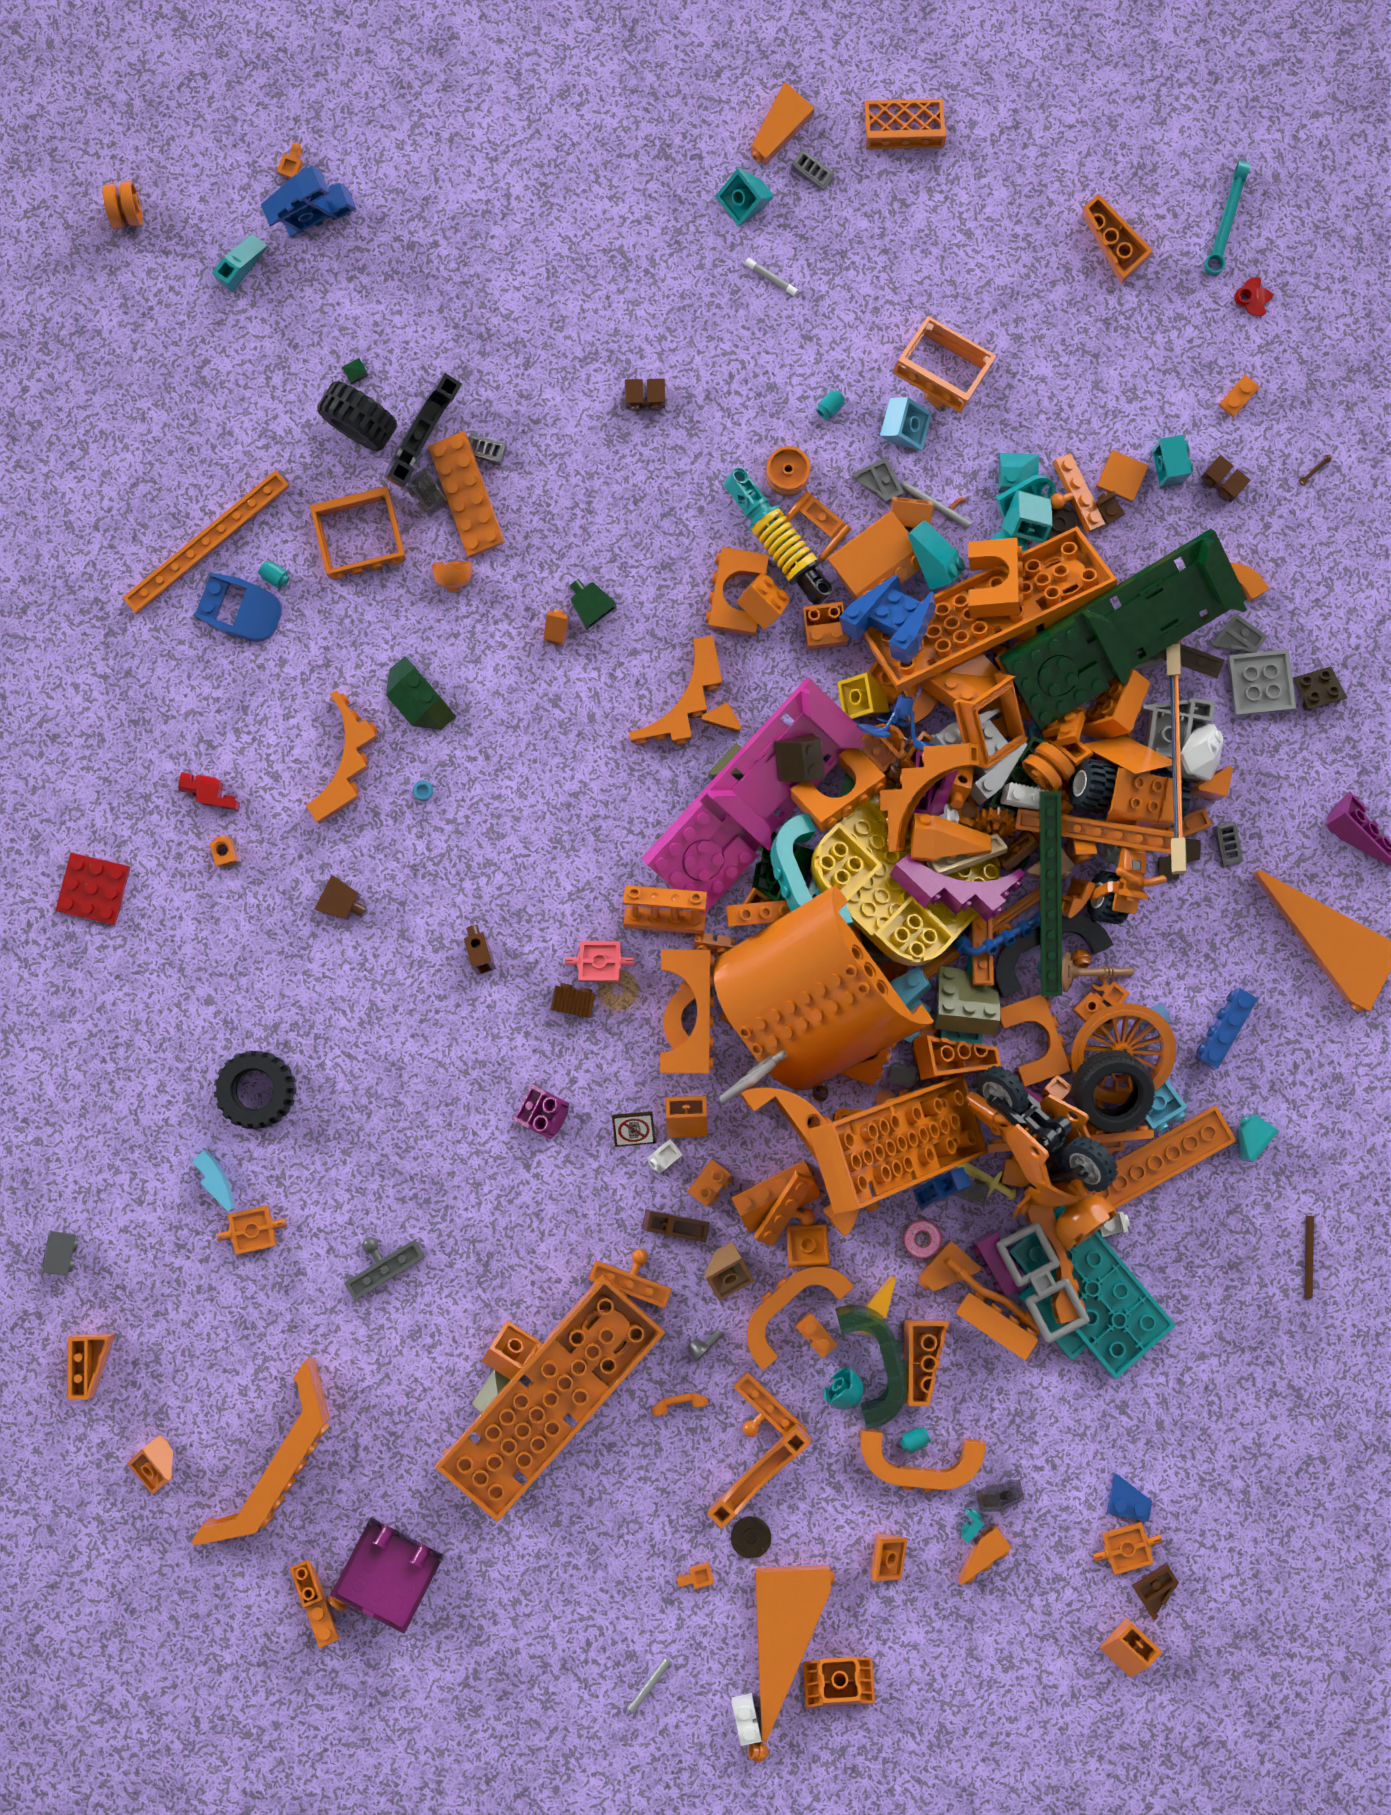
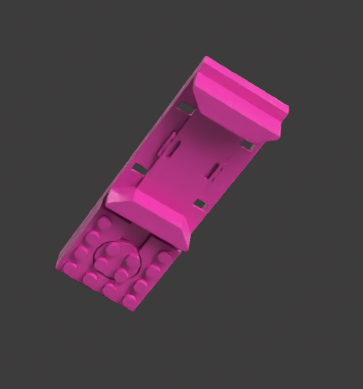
M807 677L641 859L673 889L707 892L705 911H699L704 915L759 856L756 851L761 845L768 851L771 849L772 833L797 807L791 798L790 789L800 782L779 781L774 741L812 733L821 740L822 756L824 757L827 753L831 756L827 762L823 760L826 776L839 762V754L848 748H864L865 744L860 738L865 732L858 729L857 724ZM785 713L794 720L789 727L780 719ZM735 768L744 775L740 781L730 774ZM822 779L810 782L816 787ZM779 807L782 811L776 817L773 812Z

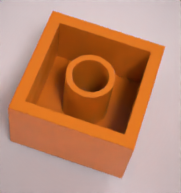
M761 572L746 587L736 603L765 630L782 614L790 599L784 590L779 589L774 584L771 577Z

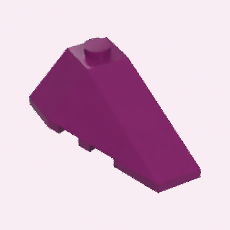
M1349 791L1328 814L1326 822L1328 830L1339 839L1391 866V841L1387 836H1380L1378 823L1375 820L1373 822L1369 821L1364 814L1367 808Z

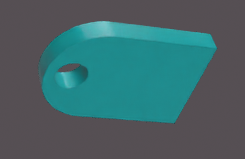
M1034 475L996 496L995 498L1003 521L1016 490L1050 498L1056 493V486L1053 481L1044 475ZM1049 486L1048 491L1042 494V490Z

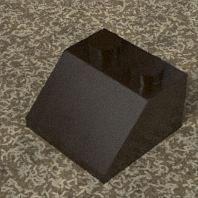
M812 733L774 741L778 779L780 782H810L825 778L821 740Z

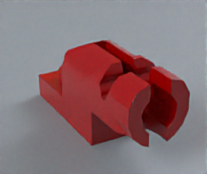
M181 772L178 790L195 796V802L238 811L240 808V802L235 800L236 797L223 795V798H221L224 784L216 777L197 775L195 779L192 773Z

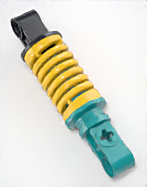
M735 468L724 481V486L735 499L737 505L743 510L746 518L751 520L752 523L748 529L753 532L761 544H764V549L773 557V561L777 563V566L782 569V573L786 575L789 584L794 585L797 583L811 603L815 605L821 604L832 592L831 584L817 568L821 561L816 558L814 553H809V547H804L805 541H800L801 536L796 534V529L791 528L792 524L790 522L785 523L787 517L783 516L784 514L780 506L771 507L767 497H764L748 473L743 468Z

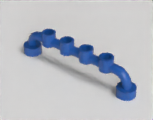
M1040 911L1035 913L1034 917L1028 921L1021 920L1015 928L1003 930L998 937L986 939L977 948H972V942L965 936L956 940L954 948L959 954L978 956L987 952L991 956L995 955L999 950L998 945L1005 943L1006 946L1013 945L1016 941L1015 936L1022 934L1024 937L1030 936L1033 932L1032 927L1037 924L1040 926Z

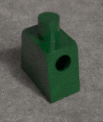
M577 579L570 585L575 593L570 599L586 630L617 608L615 601L594 582L585 587L580 579Z

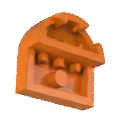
M878 724L875 726L878 728H883L887 724ZM890 725L887 731L891 733L890 737L881 738L865 733L860 738L865 744L864 748L860 749L882 773L890 763H894L904 752V735L894 725Z

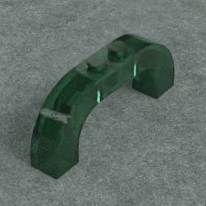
M846 1305L835 1308L842 1334L865 1331L872 1334L878 1341L888 1378L887 1387L878 1398L860 1404L867 1430L882 1426L898 1414L906 1398L907 1387L904 1372L907 1371L905 1360H900L899 1353L902 1352L900 1341H895L889 1323L877 1311L862 1305Z

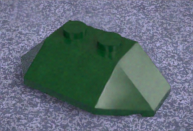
M403 657L390 668L386 696L411 726L441 730L456 718V715L406 657Z

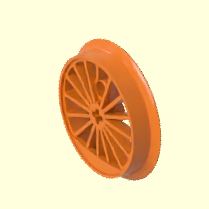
M1123 1003L1106 1007L1093 1014L1078 1031L1071 1052L1074 1075L1077 1069L1080 1068V1065L1087 1060V1058H1084V1050L1103 1052L1106 1050H1118L1126 1052L1135 1057L1140 1063L1152 1068L1149 1074L1153 1080L1155 1091H1157L1165 1083L1173 1069L1176 1059V1041L1171 1027L1156 1011L1139 1004ZM1111 1019L1116 1041L1102 1023ZM1115 1019H1123L1120 1037ZM1128 1019L1135 1020L1134 1024L1132 1025L1131 1029L1126 1035ZM1142 1021L1150 1023L1133 1037ZM1097 1027H1100L1112 1043L1092 1033ZM1156 1028L1158 1036L1137 1042ZM1089 1037L1109 1047L1086 1045ZM1160 1041V1050L1137 1049ZM1134 1054L1157 1055L1158 1059L1156 1064H1152ZM1123 1073L1120 1075L1110 1074L1114 1079L1112 1087L1104 1085L1108 1076H1105L1097 1083L1093 1097L1103 1102L1124 1104L1132 1092L1130 1076ZM1127 1081V1086L1118 1087V1083Z

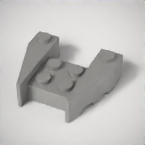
M1199 698L1179 701L1180 753L1191 735L1192 723L1209 724L1213 722L1215 701ZM1171 702L1142 706L1140 713L1149 715L1144 746L1172 759ZM1181 761V778L1195 784L1204 781L1194 774H1187ZM1172 765L1157 769L1166 775L1173 776Z
M998 708L979 714L989 757L1008 744L1007 740L990 721L1000 711ZM958 722L948 725L928 743L935 746L963 744ZM1026 742L988 769L974 766L973 769L980 779L972 785L969 794L978 805H981L1003 787L1026 748Z

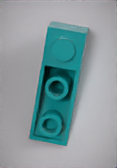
M251 234L220 261L212 274L217 282L233 293L267 249L268 245Z

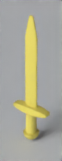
M968 1162L957 1166V1168L964 1167L967 1174L989 1186L986 1197L996 1189L1008 1196L1009 1200L1016 1198L1017 1191L1015 1189L1012 1190L999 1182L1003 1171H1000L993 1178Z

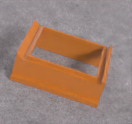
M998 671L995 674L997 685L974 701L957 699L953 702L963 744H978L979 765L977 766L986 769L1028 741V737H1025L1013 679L1015 676L1003 674V671ZM1000 696L1009 738L1014 740L989 757L978 710Z

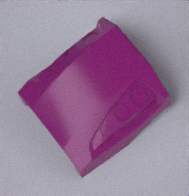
M530 1083V1089L512 1120L548 1139H552L559 1132L568 1115L569 1102Z

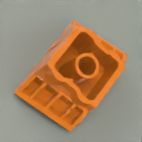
M842 1657L803 1662L806 1708L875 1704L872 1658Z

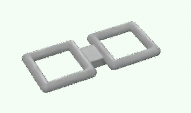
M781 1051L775 1056H769L747 1072L748 1075L741 1078L720 1096V1102L726 1103L744 1090L755 1085L774 1069L776 1064L783 1061L788 1056L787 1053Z
M1034 1222L996 1243V1248L1016 1286L1022 1287L1031 1282L1036 1293L1026 1298L1025 1303L1047 1343H1052L1089 1323L1090 1319L1070 1280L1064 1278L1055 1283L1050 1271L1059 1267L1060 1261L1038 1222ZM1035 1232L1050 1262L1021 1277L1006 1247ZM1064 1288L1080 1318L1050 1333L1035 1303Z

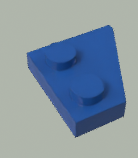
M1114 1473L1107 1513L1149 1522L1152 1501L1118 1474Z

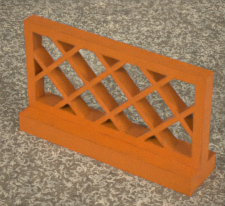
M943 99L865 101L866 149L944 148L946 129ZM930 105H939V111L935 115L928 110ZM891 106H897L901 111L893 115L888 109ZM910 106H917L920 111L914 115L908 109ZM869 107H878L881 111L874 116L869 111ZM903 113L911 118L906 124L898 119ZM923 113L930 118L926 123H923L918 118ZM883 114H886L891 119L886 125L879 120ZM934 121L940 126V129H931L928 126ZM895 122L901 129L892 130L889 127ZM915 122L921 128L919 130H912L909 126ZM874 123L882 128L879 131H870V127Z

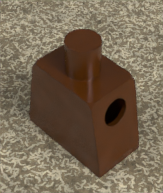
M331 875L314 909L349 920L352 913L362 918L367 907L358 903L361 894L339 878Z
M478 925L467 927L468 937L464 938V942L475 973L480 975L497 969L485 934L483 932L480 933Z

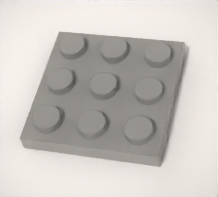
M1289 649L1229 655L1227 657L1234 716L1296 709Z

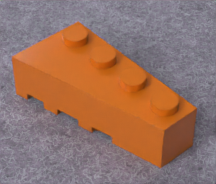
M1099 193L1083 208V218L1119 282L1122 284L1151 257L1153 250Z
M929 1035L913 1039L921 1080L979 1073L992 1066H1001L998 1047L976 1043L969 1044L964 1041H952L947 1038H934Z
M977 1292L973 1295L968 1293L956 1314L1023 1360L1028 1361L1041 1341L1036 1338L1038 1334L1028 1327L1024 1330L1018 1326L1020 1321L1011 1315L1009 1318L1002 1315L1003 1310L992 1304L990 1307L984 1303L986 1298Z
M943 1319L903 1320V1403L908 1406H930L936 1380L935 1376L937 1368H939V1359L942 1347H944V1338L949 1321Z

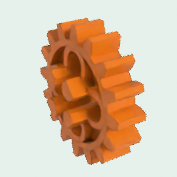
M989 807V811L982 809V813H976V817L973 818V829L990 836L998 834L1000 838L1009 839V835L1014 836V831H1017L1015 829L1017 817H1014L1013 812L1008 813V809L1001 811L1000 807L996 810Z

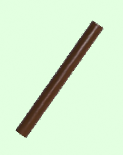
M1306 1215L1304 1298L1312 1299L1314 1216Z

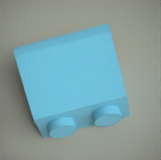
M908 397L890 398L880 436L891 443L922 451L932 413Z

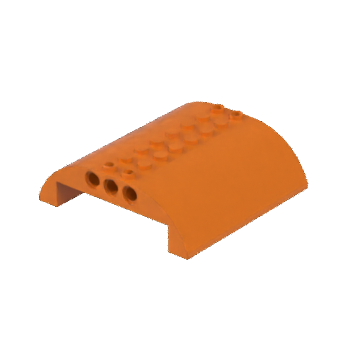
M836 884L716 958L714 964L715 988L727 1019L759 1063L769 1056H775L781 1051L787 1053L788 1056L776 1064L769 1074L783 1085L796 1090H810L934 1022L922 1004L909 1011L838 911L848 901Z
M751 1087L739 1094L752 1111H756L773 1099L817 1160L808 1129L830 1123L831 1120L822 1116L805 1099L782 1089ZM811 1118L810 1123L807 1125L808 1119ZM831 1202L821 1208L832 1225L844 1237L850 1233L859 1214V1209L834 1214Z

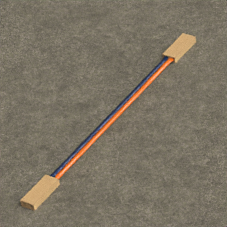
M1180 643L1166 648L1167 677L1170 678L1174 816V838L1171 839L1172 874L1187 873L1186 839L1183 837L1178 681V678L1181 677Z

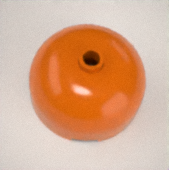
M1084 1196L1082 1200L1065 1206L1066 1210L1062 1212L1056 1222V1233L1065 1248L1070 1251L1074 1245L1078 1246L1106 1224L1105 1222L1110 1221L1117 1215V1212L1101 1196Z

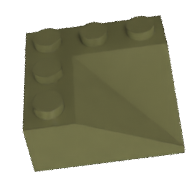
M939 966L935 986V1029L996 1036L1000 1024V1001L997 986H972L971 973L960 968Z

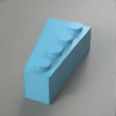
M920 967L889 982L907 1008L917 1002L932 988Z

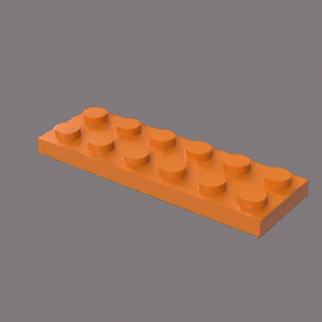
M459 432L429 445L430 454L467 556L472 557L506 543L466 432Z

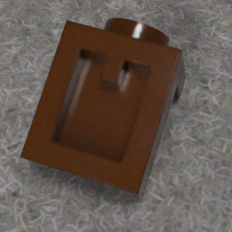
M1108 491L1098 497L1096 503L1107 525L1125 515L1115 498L1117 495L1115 491L1110 494Z

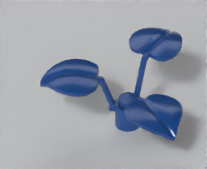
M899 695L893 712L890 710L877 716V720L887 723L885 727L878 728L868 724L857 723L858 729L872 736L887 738L891 736V733L887 732L891 724L909 726L910 723L904 719L910 716L913 746L923 751L924 746H935L916 738L915 711H912L914 699L908 696Z

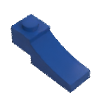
M964 1167L950 1170L940 1177L933 1178L913 1192L920 1210L956 1193L962 1192L971 1185Z

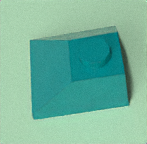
M738 168L715 197L736 224L741 226L763 210L773 199L774 195L762 180Z
M999 453L998 492H1005L1029 477L1038 475L1039 454Z
M1255 1114L1245 1115L1239 1121L1240 1127L1237 1129L1240 1159L1246 1162H1254L1279 1130Z

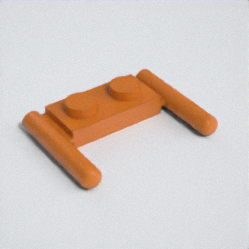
M806 490L785 515L787 517L785 523L791 522L800 511L830 536L832 541L819 555V560L825 561L852 528Z

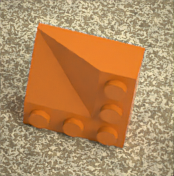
M980 653L920 682V687L955 712L953 702L957 699L972 702L996 686L995 674L998 670L983 653Z

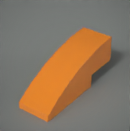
M1058 735L1044 738L1045 741L1050 742L1051 745L1061 751L1074 766L1079 765L1085 758L1088 759L1093 755V752L1080 741L1059 746L1057 742Z

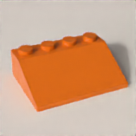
M889 511L827 558L853 601L895 574L898 575L901 585L921 570L907 535L909 532L892 511Z

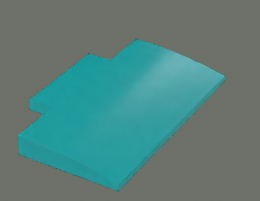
M1065 1206L1058 1207L1053 1211L1056 1219L1066 1210ZM1097 1231L1078 1246L1074 1245L1070 1251H1065L1067 1259H1070L1073 1265V1271H1071L1073 1279H1076L1079 1285V1291H1077L1079 1299H1082L1090 1321L1084 1326L1057 1339L1055 1343L1070 1360H1073L1087 1348L1112 1379H1117L1168 1334L1176 1324ZM1035 1232L1018 1240L1008 1249L1009 1255L1025 1275L1050 1262ZM1054 1269L1050 1273L1056 1283V1269ZM1032 1284L1017 1296L1027 1309L1026 1298L1036 1293ZM1053 1294L1035 1303L1050 1333L1073 1322L1056 1323L1050 1304Z

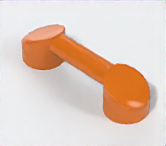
M693 1392L663 1398L651 1408L652 1416L668 1413L667 1406L689 1401L692 1402L693 1408L706 1406L709 1404L708 1398Z

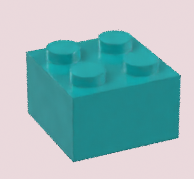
M1184 434L1161 438L1152 449L1160 488L1183 484L1193 472L1192 460H1189L1187 453L1189 452V443L1185 440Z

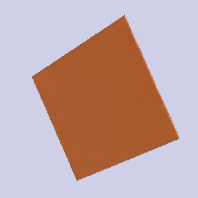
M1125 735L1084 744L1091 751L1135 774L1172 765V759Z

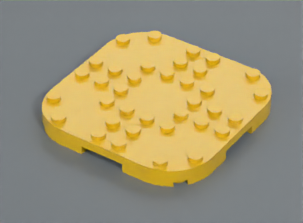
M891 780L886 781L884 790L902 789L898 783ZM880 793L874 794L864 805H859L849 816L844 817L817 844L811 859L812 875L821 892L826 891L835 884L848 901L846 905L853 924L885 955L903 965H924L942 954L978 913L970 907L967 911L961 910L955 915L940 900L935 905L930 904L928 907L923 908L890 876L895 864L908 854L911 855L909 830L914 813L910 819L906 835L905 852H889V847L887 846L888 826L886 824L888 811H880L878 803ZM996 856L945 876L973 882L997 880L1002 878L1000 877L999 869L1001 864ZM918 860L921 864H923V865H925L926 867L930 868V867L927 865V861Z

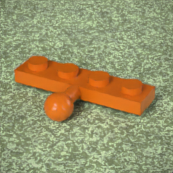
M1072 454L1055 459L1052 463L1067 493L1064 495L1059 493L1053 494L1050 497L1051 507L1053 509H1061L1065 502L1071 501L1086 533L1103 527L1106 523Z
M797 1171L794 1173L754 1234L756 1241L773 1246L791 1217L798 1218L800 1223L805 1226L813 1224L815 1215L811 1210H797L815 1182L812 1177Z
M636 1249L633 1252L632 1260L634 1263L630 1272L595 1260L588 1280L596 1282L603 1274L623 1293L662 1308L666 1307L672 1288L638 1276L641 1265L645 1264L648 1260V1253L644 1249Z
M748 1371L734 1384L733 1388L759 1412L753 1420L746 1421L743 1424L742 1431L745 1436L754 1437L758 1433V1426L765 1419L783 1436L796 1423L807 1431V1428Z

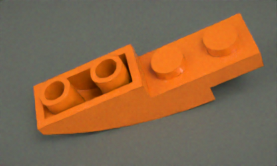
M310 1559L290 1567L302 1607L306 1609L318 1647L322 1648L340 1640L334 1623V1614Z

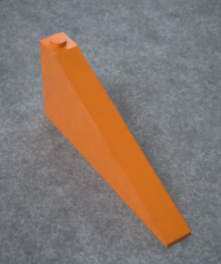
M1261 870L1254 871L1253 876L1343 999L1351 1005L1350 1008L1358 1013L1370 1011L1391 972V940Z
M829 1565L755 1568L762 1743H766L829 1597L831 1584H835L834 1571H830Z

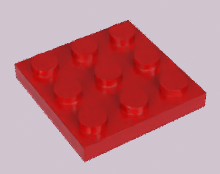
M70 852L55 911L116 925L131 867Z

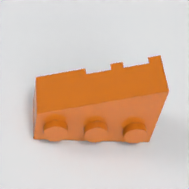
M116 1333L74 1334L68 1337L67 1400H89L95 1396Z

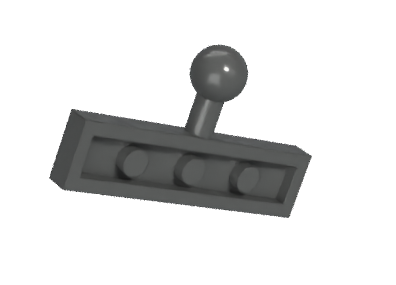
M373 1237L366 1238L362 1243V1248L366 1253L372 1255L376 1264L344 1283L354 1301L425 1258L426 1256L416 1239L383 1259L378 1251V1241Z

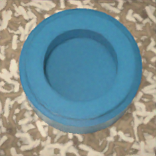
M418 781L413 786V794L418 800L427 801L433 795V787L427 781Z

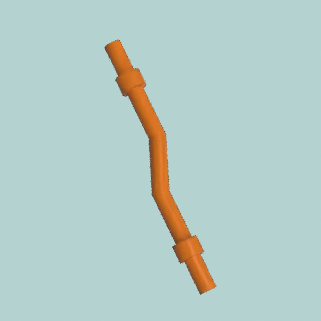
M950 1257L945 1259L944 1264L954 1272V1275L960 1281L966 1282L979 1295L1004 1304L1018 1317V1320L1024 1326L1030 1327L1037 1334L1040 1333L1036 1322L1027 1311L1020 1309L1008 1297L982 1287L968 1274L969 1272L963 1266L956 1264Z

